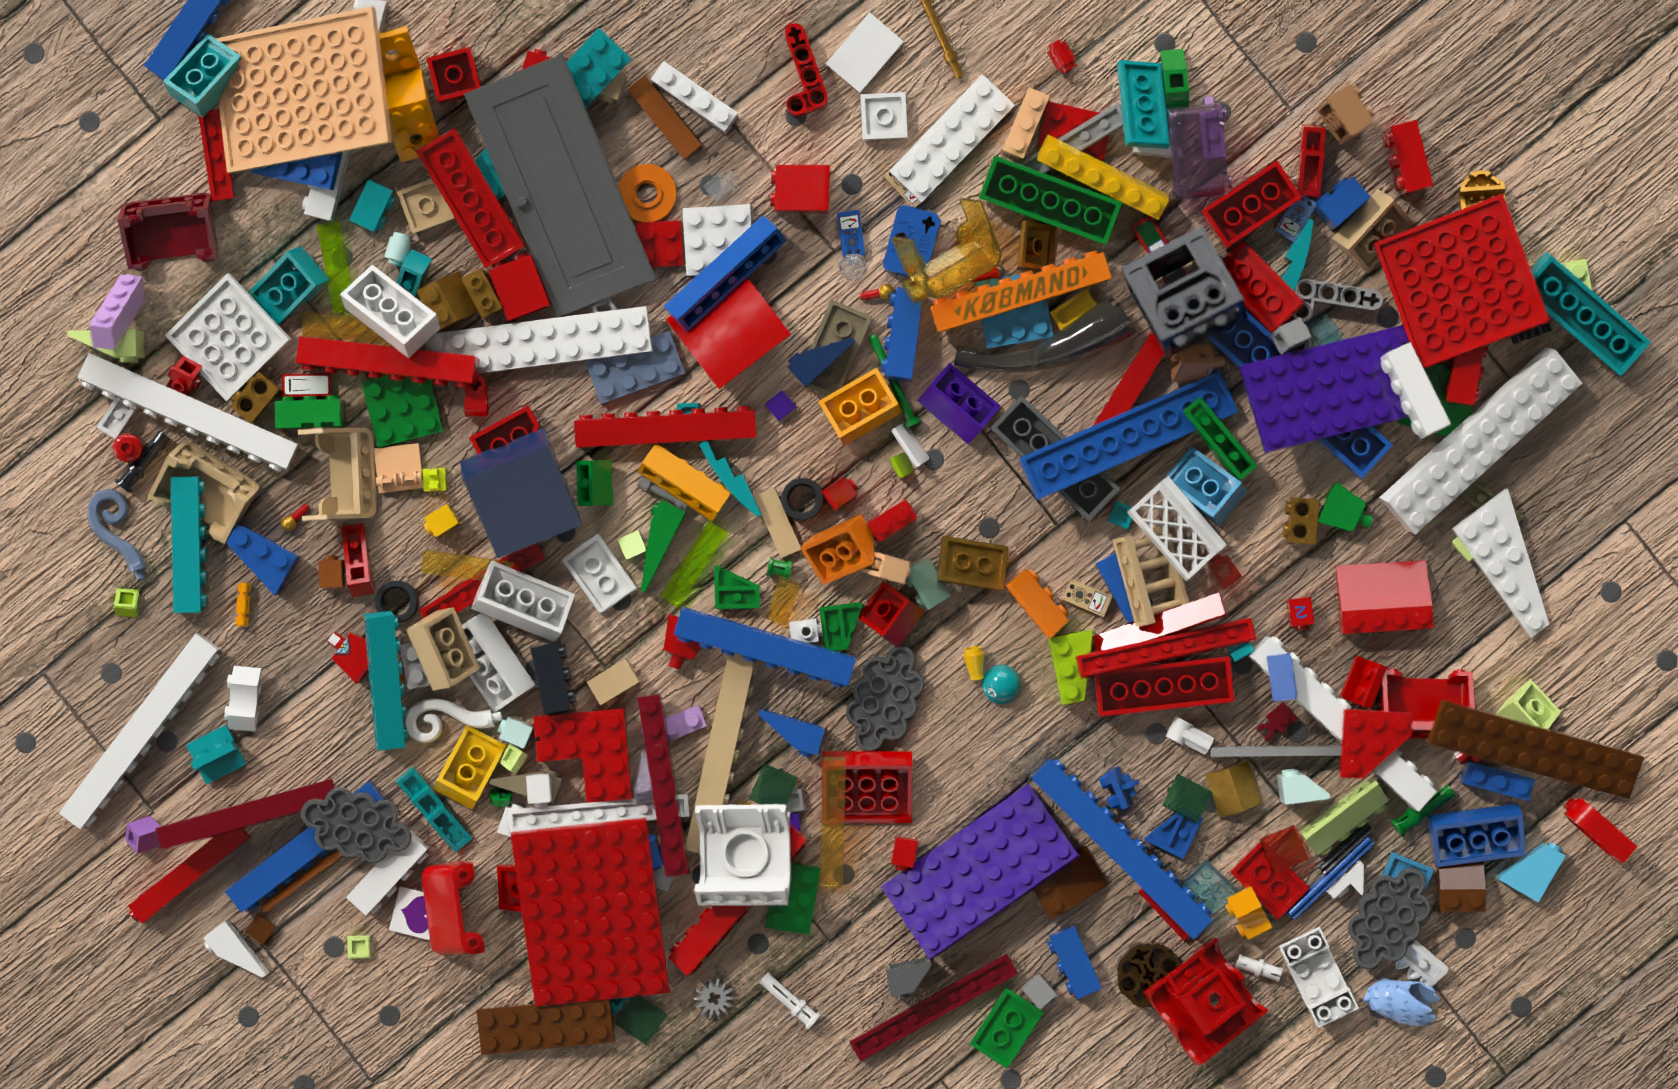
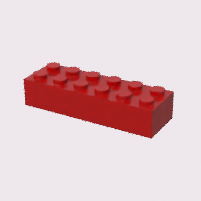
M1229 656L1148 664L1093 676L1097 715L1099 717L1234 702Z

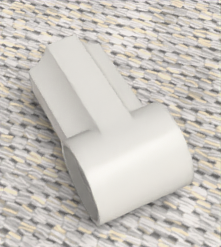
M1175 716L1166 737L1206 755L1214 737L1194 728V725Z

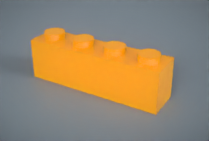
M655 443L637 471L710 521L715 519L731 494L725 486L714 482L704 472L697 471L686 460L679 459L666 447L660 446Z

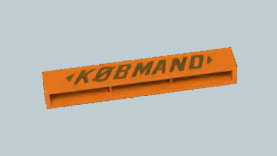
M1097 250L1084 254L1085 258L1080 260L1072 257L1063 260L1064 265L1055 267L1054 264L1041 267V272L1033 274L1032 270L1019 274V279L1012 281L1011 277L999 280V285L993 287L985 284L977 287V292L968 294V291H963L955 294V299L948 301L946 297L934 300V305L930 306L937 333L1111 279L1104 252L1098 254Z

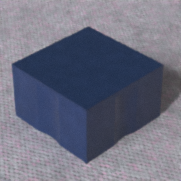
M545 428L517 438L503 447L489 449L460 461L463 482L497 559L582 525L578 505L566 478L558 467L557 457Z

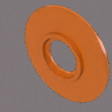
M637 165L628 170L619 183L618 188L630 217L640 222L658 221L665 217L674 206L676 200L675 183L670 174L657 165ZM650 183L657 189V197L653 202L643 203L639 200L637 190L642 184Z

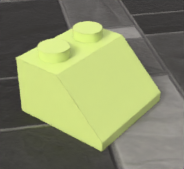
M1529 679L1504 702L1496 715L1549 729L1561 711Z

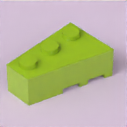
M1093 629L1048 638L1061 705L1085 700L1087 678L1080 679L1075 657L1090 653Z

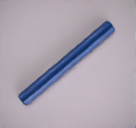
M1367 837L1328 875L1324 874L1287 910V913L1296 920L1374 846L1372 839Z

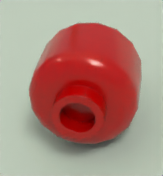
M129 433L117 437L113 444L114 455L120 461L127 463L138 460L145 448L144 442L140 437Z

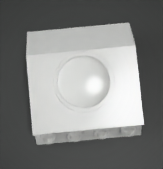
M786 805L696 806L695 814L700 832V881L695 886L698 906L788 905L791 884L790 812H787Z

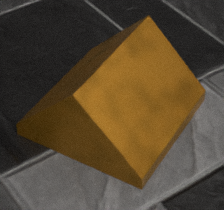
M1022 221L1017 268L1040 271L1041 267L1052 264L1056 234L1055 226Z
M1248 760L1205 774L1219 817L1244 812L1262 803Z

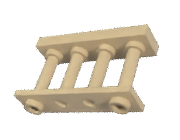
M1163 526L1153 528L1156 536H1163ZM1168 527V537L1172 538V534L1169 531ZM1132 535L1112 540L1136 627L1156 623L1154 615L1190 603L1182 576L1158 548V558L1139 563L1136 550L1155 545L1149 537L1133 541ZM1168 542V550L1171 553H1175L1173 542ZM1162 566L1165 579L1145 585L1142 571ZM1168 588L1171 601L1151 607L1148 593Z

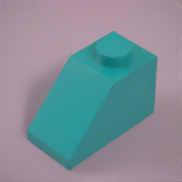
M411 250L401 265L396 283L413 297L417 298V290L421 289L425 281L432 258Z

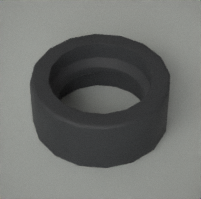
M797 478L785 486L781 502L789 516L797 520H808L814 518L820 512L824 502V495L822 489L815 481L809 478ZM798 486H807L814 491L816 503L810 511L798 512L792 508L789 497L793 489Z
M400 580L389 581L377 591L375 608L377 612H386L384 597L387 592L396 588L402 589L408 594L410 605L405 613L394 615V617L398 618V623L405 622L411 619L417 612L419 605L418 594L414 587L407 582Z

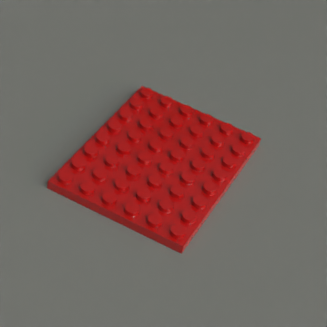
M647 817L511 832L510 836L535 1007L669 993L670 986Z

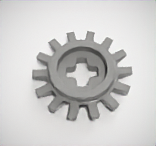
M710 978L708 979L709 985L706 986L704 982L700 983L703 990L696 989V992L700 994V997H694V1000L700 1001L696 1008H704L701 1012L702 1015L707 1011L710 1012L709 1018L711 1019L713 1013L717 1014V1018H721V1011L727 1015L728 1011L725 1008H733L729 1000H735V996H729L728 993L732 992L733 989H725L728 984L726 981L723 985H720V979L717 978L716 984H713ZM712 992L715 995L719 994L721 996L718 999L719 1003L717 1005L714 1002L709 1003L708 1001L711 998L710 993Z

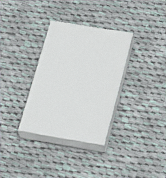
M869 12L826 62V65L858 93H861L904 41Z
M599 534L561 559L600 615L638 589Z

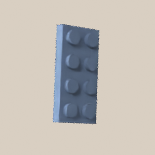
M670 331L651 338L652 352L598 358L585 362L601 405L686 374Z

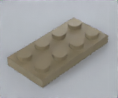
M831 299L809 350L853 338L855 343L808 385V388L828 396L843 387L873 318L872 316ZM796 379L797 383L803 385L798 379Z

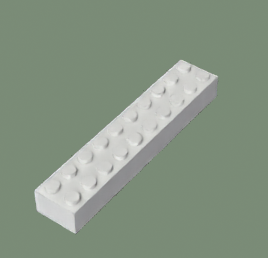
M1545 347L1379 498L1407 531L1417 534L1573 393L1582 382L1555 349Z
M1265 636L1247 657L1269 676L1267 656L1286 654L1287 652L1283 650L1285 645L1277 637L1272 636L1270 638ZM1289 651L1288 653H1291L1297 693V699L1294 700L1341 743L1343 709H1351L1352 707L1344 699H1336L1333 696L1335 691L1326 683L1322 682L1320 684L1316 680L1318 675L1309 667L1303 668L1300 665L1302 661L1293 652ZM1396 749L1372 772L1408 806L1419 812L1437 792L1432 788L1435 784L1423 774L1418 775L1416 773L1418 768L1411 761L1402 760L1399 757L1402 753Z

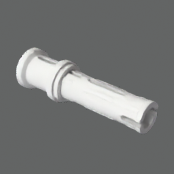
M769 972L759 982V984L763 985L790 1009L791 1016H796L806 1025L805 1028L807 1030L820 1017L821 1014L819 1012L815 1013L809 1008L805 1000L796 998L772 977Z

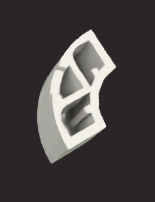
M234 666L232 675H228L227 688H230L229 706L225 708L224 719L228 720L229 729L256 732L260 708L258 698L261 692V668Z

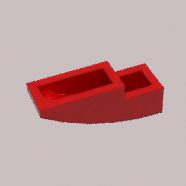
M1302 124L1297 190L1300 195L1320 197L1325 154V126Z

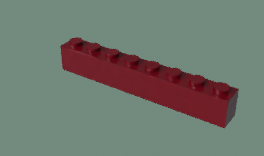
M661 694L638 697L665 876L673 877L690 874L663 698Z

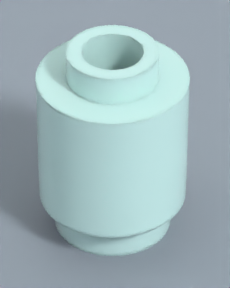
M394 232L393 237L390 236L384 256L388 258L387 263L401 266V262L403 263L409 254L412 244L410 242L411 236Z

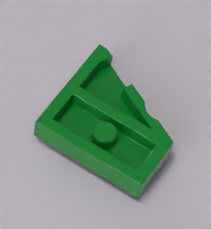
M714 565L715 609L760 608V585L718 565Z
M862 602L819 607L824 648L833 651L848 649L863 605Z

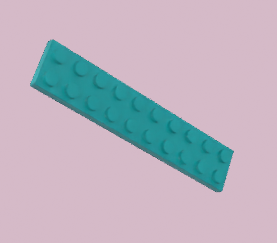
M600 27L567 61L585 108L596 99L632 60ZM486 148L475 159V162L500 201L506 194Z

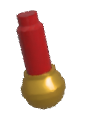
M884 284L879 289L861 293L860 299L865 301L880 297L890 299L894 289L890 284Z
M305 503L291 516L284 517L281 521V528L287 532L294 530L297 522L308 512L310 507Z

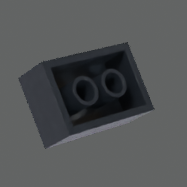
M559 641L530 648L544 715L574 708L577 698L575 690H571L569 681L572 680L570 667L566 668L564 659L568 658L565 645L561 646Z

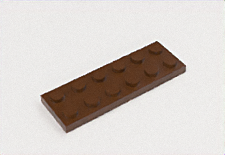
M611 999L535 1007L534 1003L476 1010L481 1055L615 1042Z

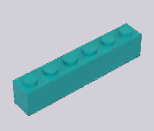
M202 476L171 477L173 613L203 612L204 607L208 605V596L204 594V585L207 584V571H203V562L207 561V550L203 549V540H206V526H203L202 517L206 516V505L202 504V495H205L206 486L205 481H202Z
M391 611L364 614L375 746L378 751L405 748V740H408L407 727H403V719L406 718L405 705H401V697L404 696V686L399 681V675L403 674L402 663L397 658V653L401 652L400 641L396 639L395 631L399 630L398 618L394 617Z

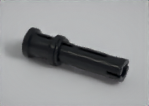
M158 430L157 434L144 448L141 457L133 462V464H127L125 472L119 479L116 478L114 482L128 493H131V488L140 478L144 477V470L170 438Z

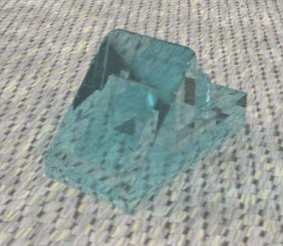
M1325 312L1305 323L1318 346L1342 340L1337 332L1339 329Z

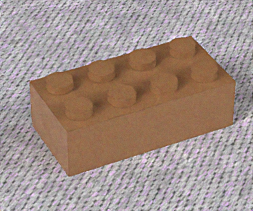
M1350 83L1328 96L1316 107V110L1339 146L1360 134L1374 123L1372 119L1375 117L1374 113L1368 105L1364 106L1360 100L1362 95L1356 86L1352 87Z

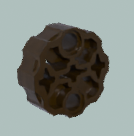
M1139 941L1130 945L1129 949L1119 957L1116 964V983L1119 990L1133 1005L1141 1008L1153 1007L1147 997H1144L1143 993L1146 990L1145 983H1147L1148 987L1152 985L1147 977L1143 978L1146 975L1144 964L1151 972H1155L1152 974V980L1155 983L1157 981L1156 978H1164L1171 972L1164 969L1165 961L1169 959L1174 960V969L1180 965L1177 956L1172 954L1164 944L1156 941L1143 943ZM1137 949L1145 951V953L1142 954V959H1139L1137 956L1134 957V955L1137 954ZM1152 952L1154 953L1153 957L1151 958L1154 964L1153 966H1151L1148 961V959L1151 957ZM1132 962L1134 964H1138L1141 971L1138 972L1136 966L1130 965L1129 963ZM1126 978L1134 980V986L1131 989H1124L1122 987V982Z

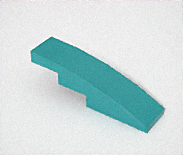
M1311 219L1307 220L1283 257L1290 264L1281 278L1293 290L1297 286L1308 255L1314 222Z
M704 441L699 445L705 457L722 483L757 517L761 516L762 514L744 475L741 474L734 477L726 458L716 460L709 442Z
M413 766L396 779V783L424 815L426 821L455 853L472 840L471 835Z

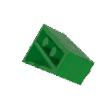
M303 396V400H295V397H281V401H275V428H346V401L340 399V396H326V399L317 400V396Z

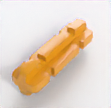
M241 582L238 583L237 592L240 593L237 595L236 613H238V617L235 616V625L246 627L249 625L247 614L250 612L251 596L248 595L251 593V584Z

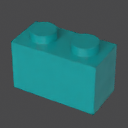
M368 179L349 221L374 233H377L378 229L382 230L387 220L384 216L387 210H391L395 204V192Z

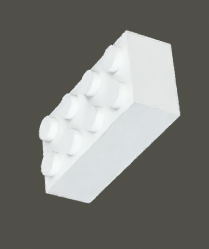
M373 265L340 294L346 310L407 358L412 356L440 329L437 315Z

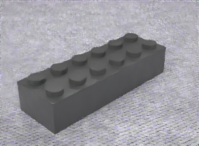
M1022 395L990 428L1019 457L1066 438ZM1101 472L1057 491V493L1086 521H1090L1120 488L1104 472Z

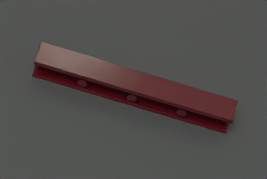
M328 779L157 827L155 830L162 851L301 813L307 801L314 798L325 800L328 792L335 788L333 780Z

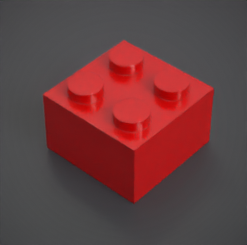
M471 47L426 58L436 99L440 105L465 99V93L482 87Z

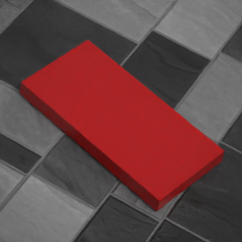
M1242 239L1223 258L1222 262L1242 295L1245 307L1271 334L1278 327L1284 325L1305 304L1299 295L1245 240Z

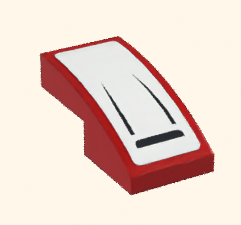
M330 373L281 374L282 397L330 396Z

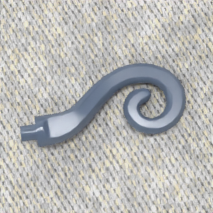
M103 489L98 491L89 501L87 509L88 522L92 531L101 541L124 557L129 573H134L136 580L144 579L143 570L147 567L141 553L132 544L108 531L101 523L99 517L101 504L112 500L118 504L119 511L113 515L106 509L102 512L103 519L109 524L121 523L125 520L129 511L126 498L117 490Z

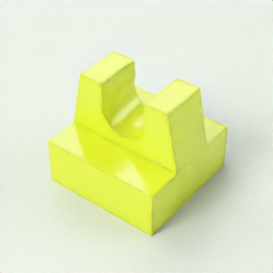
M446 468L423 469L424 492L447 491Z

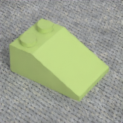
M127 329L115 350L95 349L112 357L119 358L120 362L138 363V359H144V332L136 329ZM90 330L67 331L68 336L93 347Z

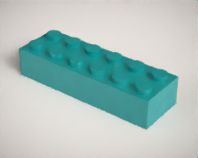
M1545 252L1531 268L1547 314L1618 375L1622 376L1651 343L1648 338L1548 252Z

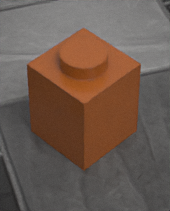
M324 556V561H318L320 588L345 587L344 560H338V556Z

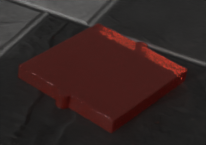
M1294 825L1259 839L1265 851V858H1268L1274 873L1309 859L1303 846L1304 841L1300 840Z

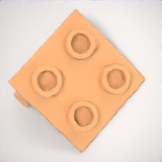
M419 443L374 448L377 473L376 485L378 486L379 493L423 488Z

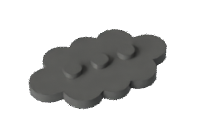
M894 646L889 650L886 658L876 656L868 659L863 666L864 677L854 684L853 694L855 699L847 706L846 716L850 724L857 727L855 741L858 747L864 751L877 750L881 747L884 739L894 741L903 737L907 731L906 719L912 717L917 711L915 698L923 691L924 680L920 673L913 670L915 655L907 646Z
M336 787L328 792L325 800L311 799L304 804L301 810L303 822L307 826L316 829L315 840L318 846L330 851L338 849L340 854L346 858H355L360 855L363 860L369 863H377L385 858L388 850L395 852L405 850L411 842V830L406 824L397 821L398 810L394 803L389 800L375 801L372 795L367 792H359L353 795L344 787Z
M1413 867L1404 868L1397 874L1396 878L1389 875L1377 877L1372 882L1371 894L1365 895L1359 900V914L1349 920L1347 927L1350 937L1357 942L1353 949V958L1360 967L1372 969L1377 967L1383 958L1388 961L1402 959L1408 950L1407 942L1416 940L1419 936V922L1424 921L1429 916L1431 904L1422 894L1426 886V879L1418 869Z

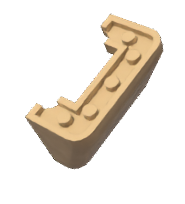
M182 442L167 456L148 498L153 500L158 506L171 505V477L202 476V481H205L206 486L205 495H202V504L206 505V516L202 517V520L211 525L209 528L211 537L225 544L236 524L240 522L253 501L259 485L253 479L190 442Z

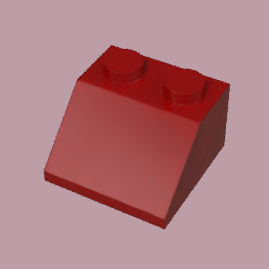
M883 581L858 618L899 647L925 611Z

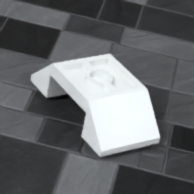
M1320 926L1279 946L1289 972L1318 1028L1359 1009L1329 950V945Z

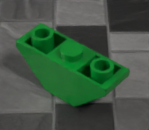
M1183 49L1160 51L1167 118L1188 117L1189 85Z

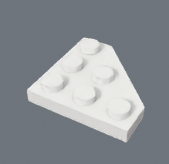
M750 204L682 208L686 275L697 276L751 227Z

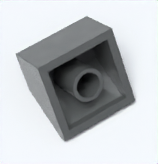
M928 957L885 965L891 997L896 996V999L910 997L909 993L915 991L931 967Z

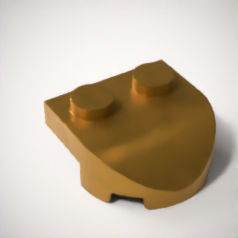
M1480 170L1470 173L1461 184L1458 197L1460 210L1503 194L1505 198L1506 187L1502 179L1499 180L1490 171Z

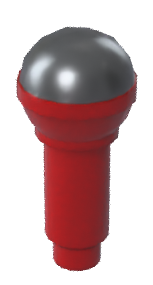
M995 264L989 270L974 273V275H971L972 282H979L990 278L1000 279L1004 277L1005 269L1002 265Z

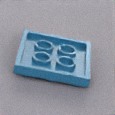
M1020 275L975 282V288L985 284L993 287L999 285V280L1011 277L1013 281L1019 279ZM1047 300L981 320L986 349L1053 337Z

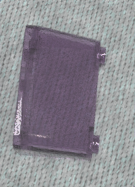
M1221 103L1166 108L1168 123L1171 125L1168 127V130L1170 132L1172 181L1175 183L1172 186L1173 199L1179 201L1227 194L1228 189H1232L1231 175H1227L1223 124V121H1227L1226 108H1222Z

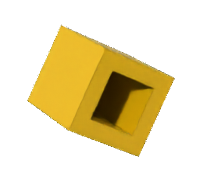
M446 504L424 518L426 523L423 525L430 536L434 534L435 537H439L459 525L460 521L451 506Z

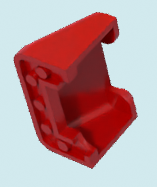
M1389 668L1386 669L1380 685V711L1413 713L1412 734L1408 739H1428L1442 699L1475 708L1473 673L1466 672L1463 669L1454 670L1447 679L1403 678V673L1399 672L1398 669Z
M461 860L430 865L421 874L430 945L432 950L439 955H474L485 953L482 936L476 932H464L458 888L466 887L473 882L475 876L473 862Z

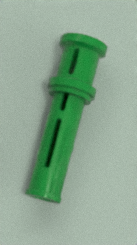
M1445 785L1433 795L1419 812L1408 808L1405 814L1390 822L1396 832L1401 837H1404L1405 832L1415 825L1419 826L1423 818L1455 797V794L1448 785Z

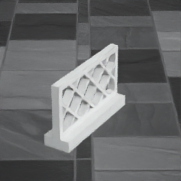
M1169 476L1160 481L1127 512L1185 581L1191 578L1227 545ZM1156 492L1163 498V506L1153 505V495ZM1140 507L1148 508V519H1142L1136 510ZM1153 509L1163 510V521L1153 520ZM1168 511L1175 512L1177 523L1168 522ZM1153 524L1163 526V536L1155 535ZM1168 526L1177 527V538L1168 537ZM1182 528L1189 529L1192 532V540L1182 539ZM1168 542L1177 543V554L1171 553L1168 550ZM1182 543L1192 545V556L1182 554ZM1197 545L1203 546L1209 554L1206 557L1197 556ZM1182 559L1192 560L1191 571L1187 572L1184 569Z

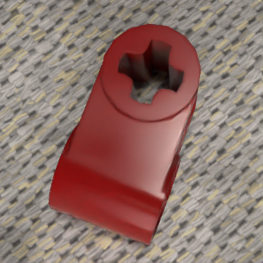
M479 374L477 380L482 382V386H479L476 391L475 387H471V385L469 389H465V417H488L487 381Z

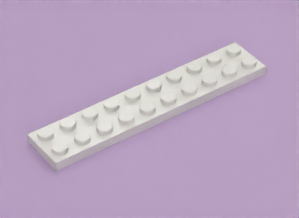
M647 306L435 333L425 342L426 351L476 356L480 359L478 374L653 351Z

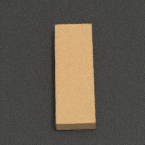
M775 488L754 496L780 557L783 558L801 550Z

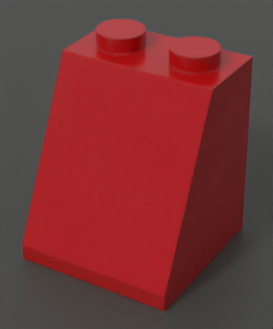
M776 165V171H771V184H775V193H771L770 207H775V212L829 214L830 165Z

